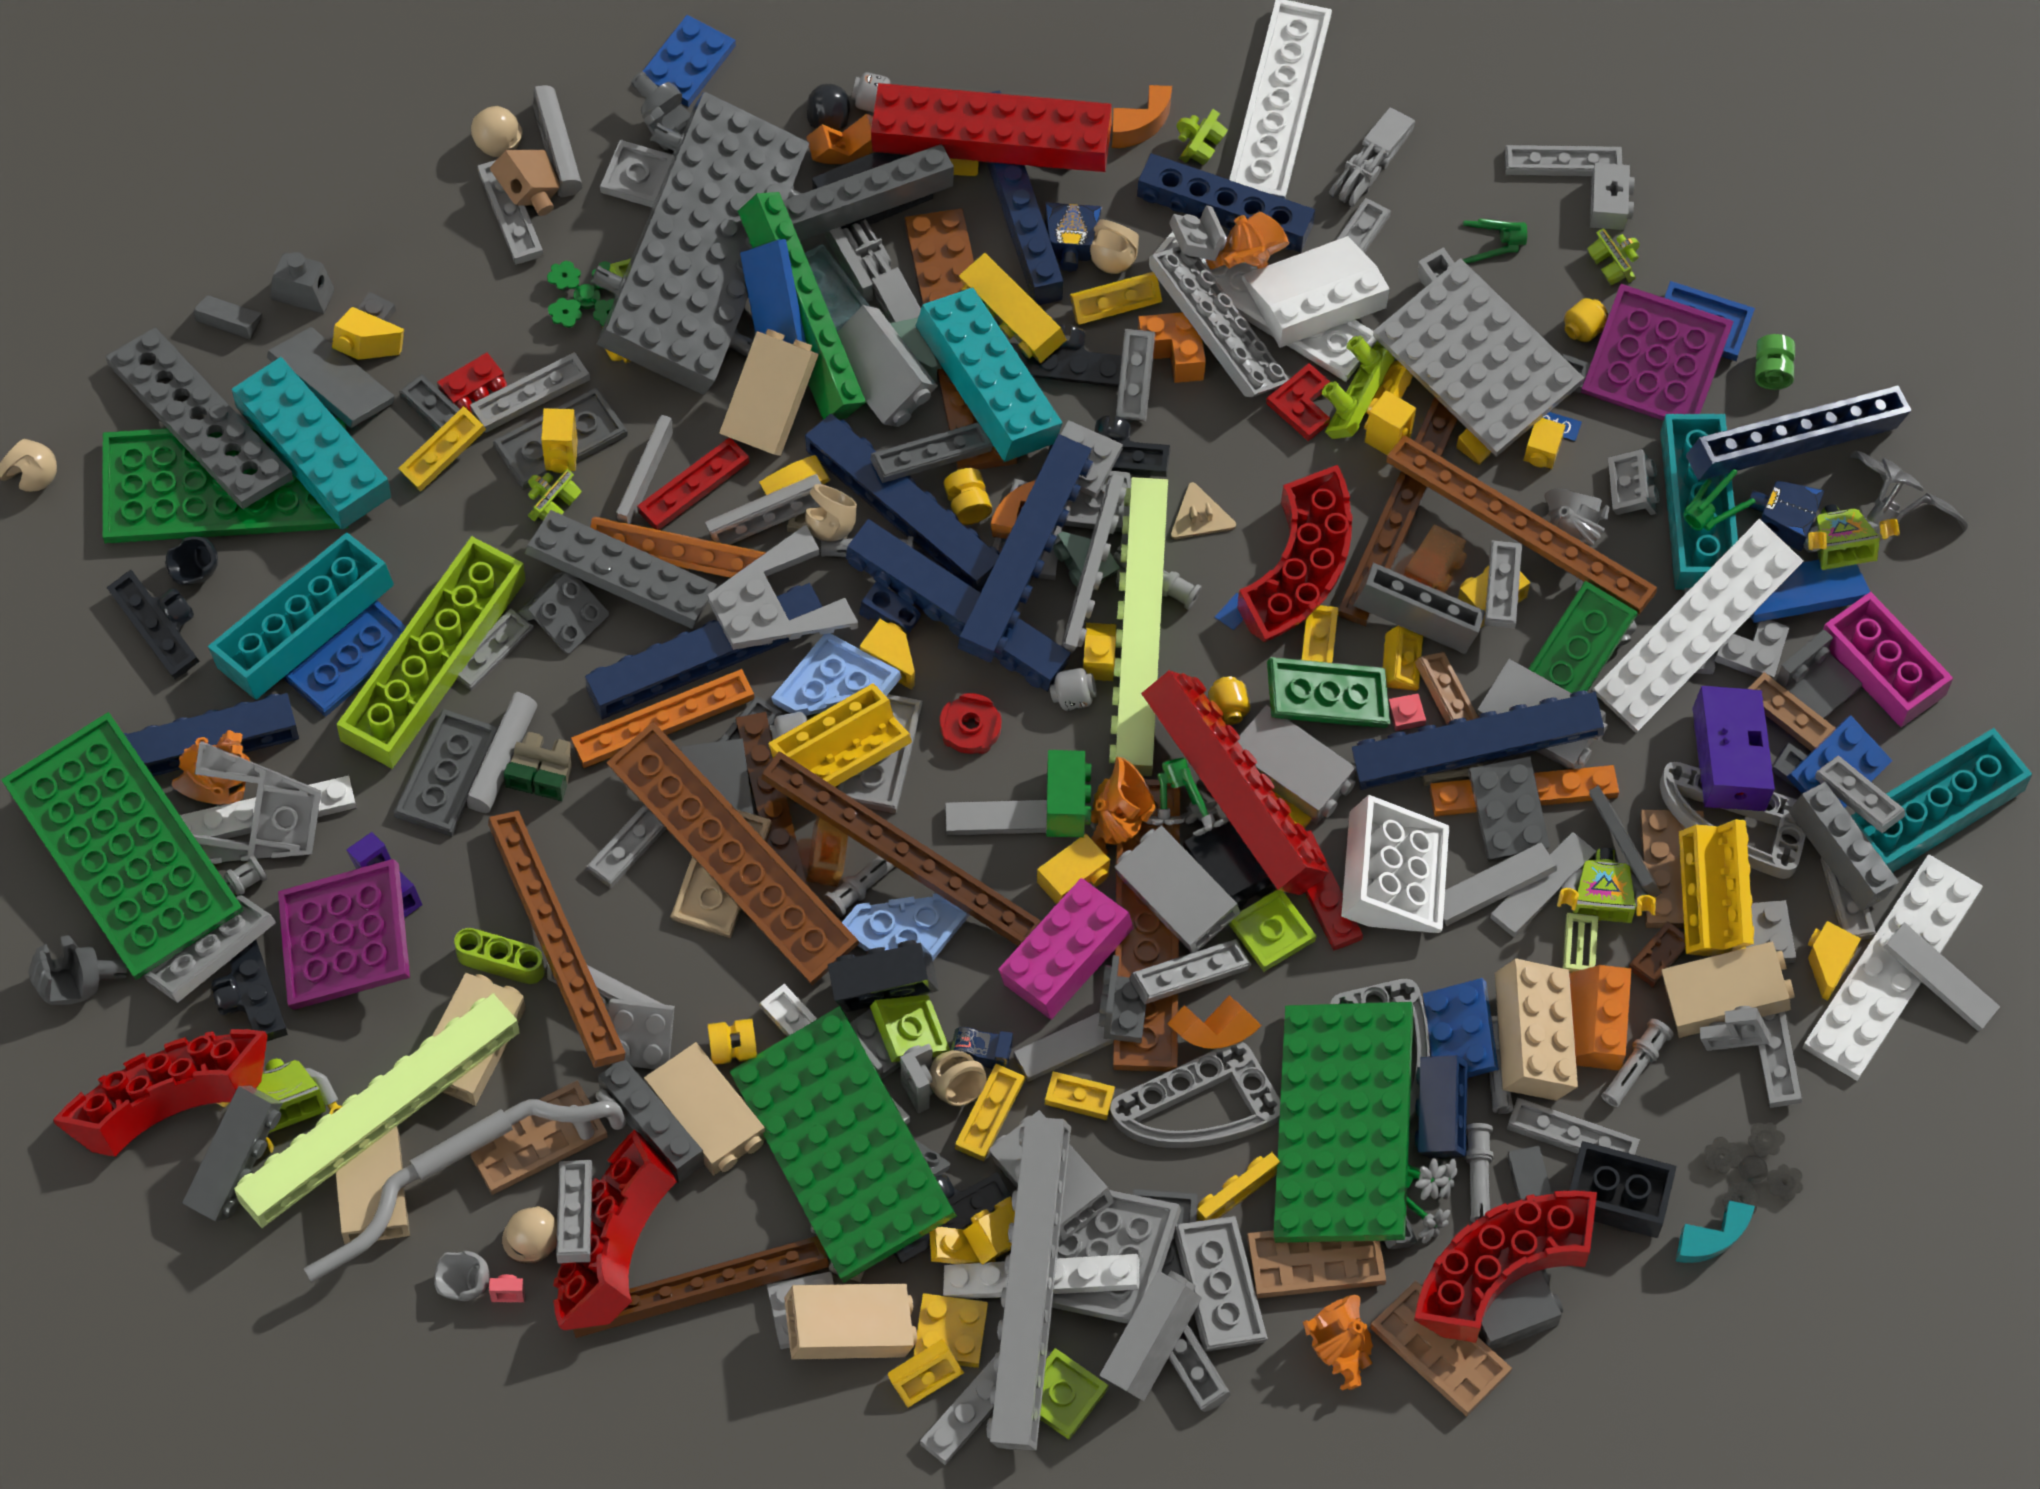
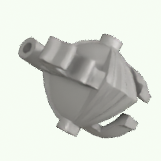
M1562 488L1552 489L1545 493L1544 497L1549 506V513L1543 519L1588 546H1593L1595 541L1600 539V534L1604 532L1605 528L1598 525V522L1603 519L1607 520L1610 508L1608 505H1605L1600 510L1602 503L1600 498Z

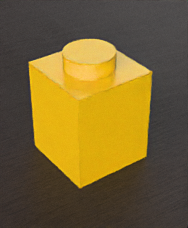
M1541 418L1533 426L1523 461L1539 468L1546 467L1552 469L1566 425Z

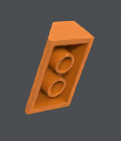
M1598 965L1571 972L1569 977L1576 1066L1619 1071L1626 1056L1631 968Z

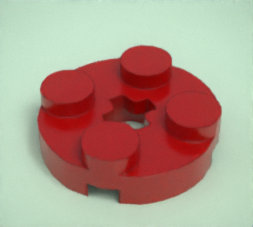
M975 693L960 695L959 699L953 702L950 700L942 709L940 732L943 736V742L946 746L958 752L966 754L987 753L991 746L996 743L1001 733V714L993 706V702L983 695ZM969 718H973L978 726L968 729L962 723L968 722Z

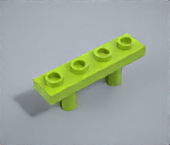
M1361 335L1352 337L1347 343L1346 348L1353 353L1361 365L1349 388L1345 392L1334 381L1329 382L1322 390V395L1336 408V412L1325 431L1331 439L1353 437L1358 431L1359 424L1375 393L1383 384L1384 376L1396 359L1378 341L1373 347H1370Z

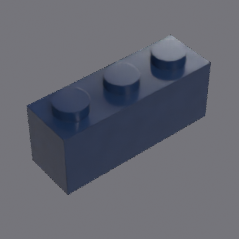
M1457 1055L1420 1057V1067L1416 1070V1080L1420 1086V1094L1415 1104L1416 1114L1419 1117V1130L1415 1132V1145L1418 1152L1428 1158L1466 1157L1468 1062Z

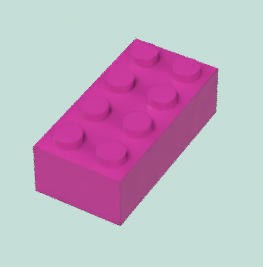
M1872 592L1866 594L1825 624L1823 630H1826L1833 637L1829 647L1830 653L1862 683V687L1901 728L1947 695L1953 677Z
M1080 878L998 969L1004 985L1052 1020L1134 929L1129 912L1083 878Z

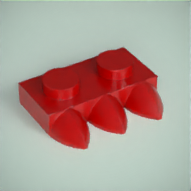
M486 352L437 381L438 389L459 409L464 406L472 414L470 409L471 399L476 402L490 395L488 389L496 392L506 387L507 382L503 371Z

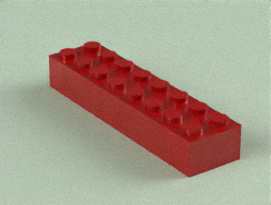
M878 83L871 127L872 152L912 155L942 144L950 159L1106 172L1112 125V104Z
M1168 670L1141 693L1277 890L1297 895L1304 894L1329 873L1324 865L1326 862L1325 857L1317 848H1312L1307 841L1309 835L1304 827L1299 823L1295 824L1289 815L1292 811L1283 799H1278L1272 791L1274 789L1272 781L1265 774H1260L1255 767L1257 764L1255 757L1247 749L1244 750L1238 742L1240 736L1232 726L1226 725L1222 720V710L1214 701L1208 700L1204 694L1206 688L1197 677H1190L1184 673L1180 674Z

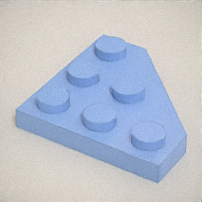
M829 633L824 634L771 698L773 704L789 713L802 712L807 716L827 710L872 683L887 696L902 677L899 670Z
M935 893L933 897L914 899L913 896L888 900V903L857 904L842 923L858 939L860 944L857 946L865 951L878 947L890 950L898 948L897 944L900 942L916 940V943L921 942L932 954V959L934 960L970 915Z

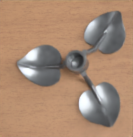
M1854 451L1850 455V458H1858L1878 472L1884 481L1879 497L1874 502L1875 506L1866 517L1868 520L1877 525H1880L1879 523L1883 520L1893 518L1898 519L1900 522L1903 516L1922 503H1927L1957 518L1964 532L1968 529L1967 522L1954 507L1929 493H1926L1901 512H1898L1901 506L1894 501V498L1902 485L1907 484L1923 491L1924 488L1910 474L1903 472L1895 463L1885 458L1881 460V463L1859 451ZM1897 483L1889 497L1885 496L1889 484Z

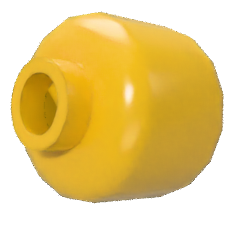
M1584 298L1565 313V332L1574 340L1589 342L1604 330L1608 311L1600 301Z
M1228 676L1216 680L1208 691V700L1214 701L1223 712L1221 718L1225 724H1237L1249 713L1251 704L1247 687L1235 677Z

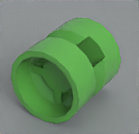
M1770 334L1761 337L1757 341L1755 381L1759 386L1778 390L1793 384L1795 367L1793 363L1795 359V342L1793 339L1781 334Z

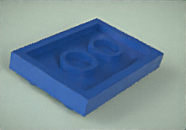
M686 15L643 72L658 87L666 82L673 83L682 94L681 104L689 107L736 47L735 39Z
M1670 281L1664 298L1734 321L1721 357L1737 361L1755 308Z
M1850 715L1786 777L1803 794L1821 784L1816 780V772L1838 755L1870 782L1892 762V759ZM1838 798V800L1841 802V804H1842L1843 807L1845 808V807L1847 806V804L1844 803L1841 799Z
M1480 978L1423 993L1431 1056L1457 1055L1468 1062L1467 1078L1499 1070L1487 982Z

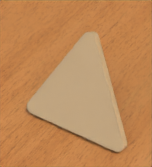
M1191 482L1188 485L1173 526L1171 538L1181 539L1234 530L1236 522L1196 483Z

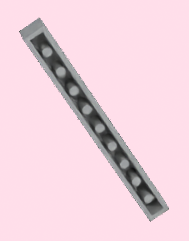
M1026 1117L1025 1127H1021L1019 1131V1144L1022 1146L1021 1159H1017L1015 1166L1016 1178H1019L1018 1190L1014 1191L1012 1195V1209L1015 1210L1014 1223H1010L1008 1230V1239L1012 1245L1011 1254L1007 1255L1005 1259V1273L1008 1275L1007 1288L1004 1287L1001 1294L1002 1307H1005L1003 1320L999 1321L997 1330L998 1339L1001 1340L1000 1353H996L994 1358V1370L997 1373L996 1385L992 1386L990 1393L991 1405H994L993 1417L989 1418L987 1422V1437L990 1438V1443L997 1448L1037 1450L1071 1126L1064 1119Z

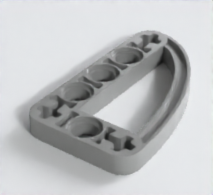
M1670 762L1664 768L1660 778L1661 795L1670 812L1685 828L1696 824L1713 826L1694 811L1682 797L1704 803L1703 790L1698 786V783H1701L1700 768L1681 762ZM1673 775L1679 776L1678 780L1673 779ZM1690 779L1693 780L1691 785L1688 784ZM1773 792L1769 802L1773 810L1724 809L1777 826L1770 854L1748 845V861L1751 868L1782 879L1793 876L1800 861L1806 836L1789 813L1797 799ZM1779 808L1783 809L1781 814L1778 813ZM1782 835H1792L1797 840V843L1789 844L1785 842ZM1783 854L1788 855L1786 866L1781 864Z
M1398 979L1335 995L1330 1004L1366 1003V998L1371 995L1379 996L1383 1002H1389L1387 992H1390V998H1393L1392 1002H1412L1416 1066L1414 1083L1410 1092V1122L1416 1113L1415 1104L1420 1094V1086L1416 1080V1070L1420 1067V1057H1430L1427 1017L1418 985L1410 979ZM1401 989H1405V992L1410 994L1409 1000L1399 996Z
M1241 1041L1228 1047L1217 1048L1118 1095L1111 1102L1110 1118L1123 1134L1147 1145L1163 1148L1204 1147L1236 1140L1273 1126L1280 1119V1098L1250 1047ZM1232 1052H1235L1237 1055L1243 1054L1242 1062H1238L1236 1059L1229 1061ZM1227 1062V1070H1224L1223 1063ZM1204 1064H1212L1217 1068L1218 1073L1214 1077H1205L1201 1074L1200 1068ZM1177 1077H1183L1189 1081L1190 1086L1186 1090L1179 1091L1172 1086V1081ZM1247 1077H1256L1260 1080L1261 1086L1257 1090H1249L1244 1086L1243 1081ZM1230 1078L1252 1116L1228 1124L1188 1131L1161 1130L1138 1123ZM1151 1090L1157 1091L1162 1099L1157 1104H1149L1144 1100V1094ZM1264 1095L1263 1101L1268 1108L1274 1107L1273 1115H1269L1268 1112L1261 1113L1263 1106L1260 1100L1261 1096ZM1135 1098L1138 1099V1104H1139V1105L1134 1106V1105H1135ZM1123 1105L1125 1109L1132 1107L1129 1116H1125L1124 1113L1118 1114L1119 1106Z

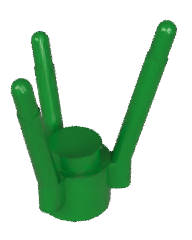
M1483 218L1478 219V221L1464 220L1462 222L1464 226L1500 230L1501 243L1507 244L1505 247L1462 259L1466 264L1508 252H1518L1519 246H1525L1527 243L1528 233L1525 222H1505Z
M1733 469L1706 499H1702L1712 483L1710 478L1706 479L1692 502L1684 509V519L1693 529L1700 531L1705 528L1707 531H1710L1716 524L1756 502L1754 498H1751L1714 518L1716 510L1711 502L1737 474L1736 469Z

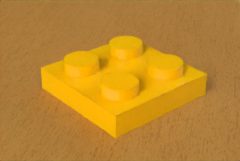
M923 1293L914 1356L943 1339L960 1366L979 1368L988 1302Z

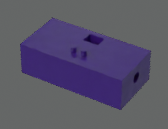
M1701 686L1692 710L1704 807L1766 811L1775 786L1762 690Z

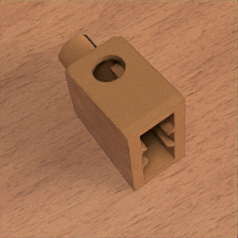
M505 150L490 167L495 178L514 204L517 206L533 205L539 216L549 214L554 209L550 199L559 190L560 184L545 150Z

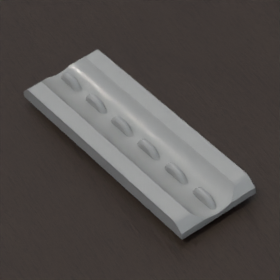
M1180 246L1152 254L1149 257L1150 269L1244 396L1254 397L1270 390L1278 389L1289 380L1283 368L1277 364L1268 352L1265 344L1260 341L1251 329L1248 321L1243 318L1234 306L1231 298L1226 295L1215 280L1214 275L1208 271L1200 258L1184 255Z

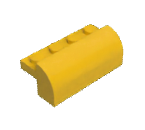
M872 683L768 744L772 758L780 751L836 787L912 743L910 733L895 719L890 700Z
M1735 819L1718 827L1696 824L1679 831L1686 954L1716 956L1744 949L1754 944L1751 908L1752 895L1749 877L1751 869L1748 861L1749 838L1746 830V820Z

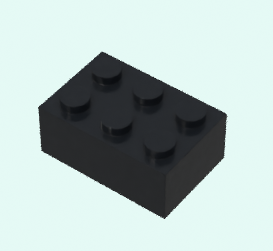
M908 940L898 943V948L885 950L884 947L873 948L866 951L867 955L854 957L852 954L839 956L835 959L836 962L828 964L834 1000L846 1012L868 1008L875 1000L918 996L937 992L939 989L932 954L921 942L916 943V940Z
M1582 1141L1569 1191L1597 1192L1594 1222L1658 1238L1664 1223L1677 1166Z

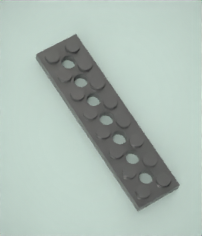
M156 327L106 355L107 364L242 509L293 480L292 471ZM146 360L155 361V363L150 366L141 365V363H143ZM163 378L172 379L167 384L158 383V381ZM179 396L189 397L184 402L174 401ZM196 414L206 415L201 420L191 419ZM220 432L223 434L219 438L208 437L211 433ZM232 450L240 452L237 456L234 457L225 455L227 452ZM247 469L257 470L253 475L242 474Z

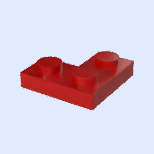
M1308 363L1268 396L1266 404L1309 442L1330 423V417L1313 403L1322 394L1323 388L1330 381Z

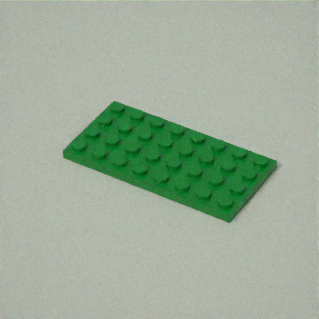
M335 418L346 430V423L340 418ZM248 423L247 425H248V426L261 438V440L271 449V447H270V446L265 442V440L258 434V432L252 427V425H251L250 423ZM168 429L103 432L104 544L184 539L192 536L216 537L341 528L293 473V480L242 509ZM220 432L211 433L208 437L219 438L223 434ZM232 450L227 452L225 455L234 457L237 456L240 452ZM247 469L242 474L253 475L257 470Z
M109 712L1 779L135 980L244 911L235 895Z
M1412 1002L1285 1006L1278 1159L1280 1163L1277 1165L1274 1217L1275 1243L1405 1240L1413 1035Z
M840 1006L757 1054V1058L749 1059L729 1071L748 1107L765 1127L763 1135L843 1283L957 1216Z

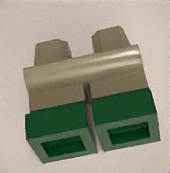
M527 732L522 743L516 742L512 760L506 766L504 771L506 788L533 794L535 789V795L562 802L572 771L571 743L558 739L555 740L552 750L542 748L544 743L543 736Z

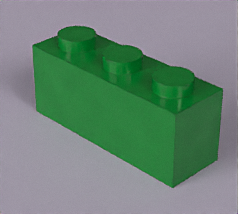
M1048 750L1046 837L1084 838V826L1091 825V806H1085V803L1091 804V785H1085V782H1091V764L1085 763V751Z

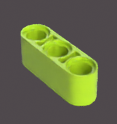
M474 928L462 929L454 938L457 959L466 967L525 984L537 983L544 976L545 967L542 952L533 945ZM468 944L476 945V948L470 951L463 949ZM497 953L507 954L502 959L492 958ZM529 961L537 963L532 968L523 967V964Z

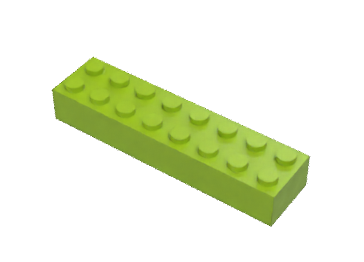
M471 536L338 721L337 729L340 741L393 769L455 682L459 673L462 672L477 651L480 643L525 583L524 564Z

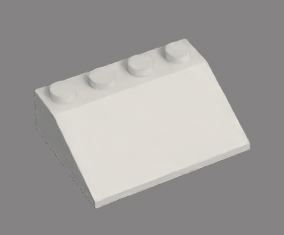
M1348 236L1268 265L1262 269L1242 275L1241 278L1279 348L1385 309L1390 290L1378 267Z
M1368 795L1349 813L1341 916L1368 927L1440 933L1443 928L1449 825L1374 796Z

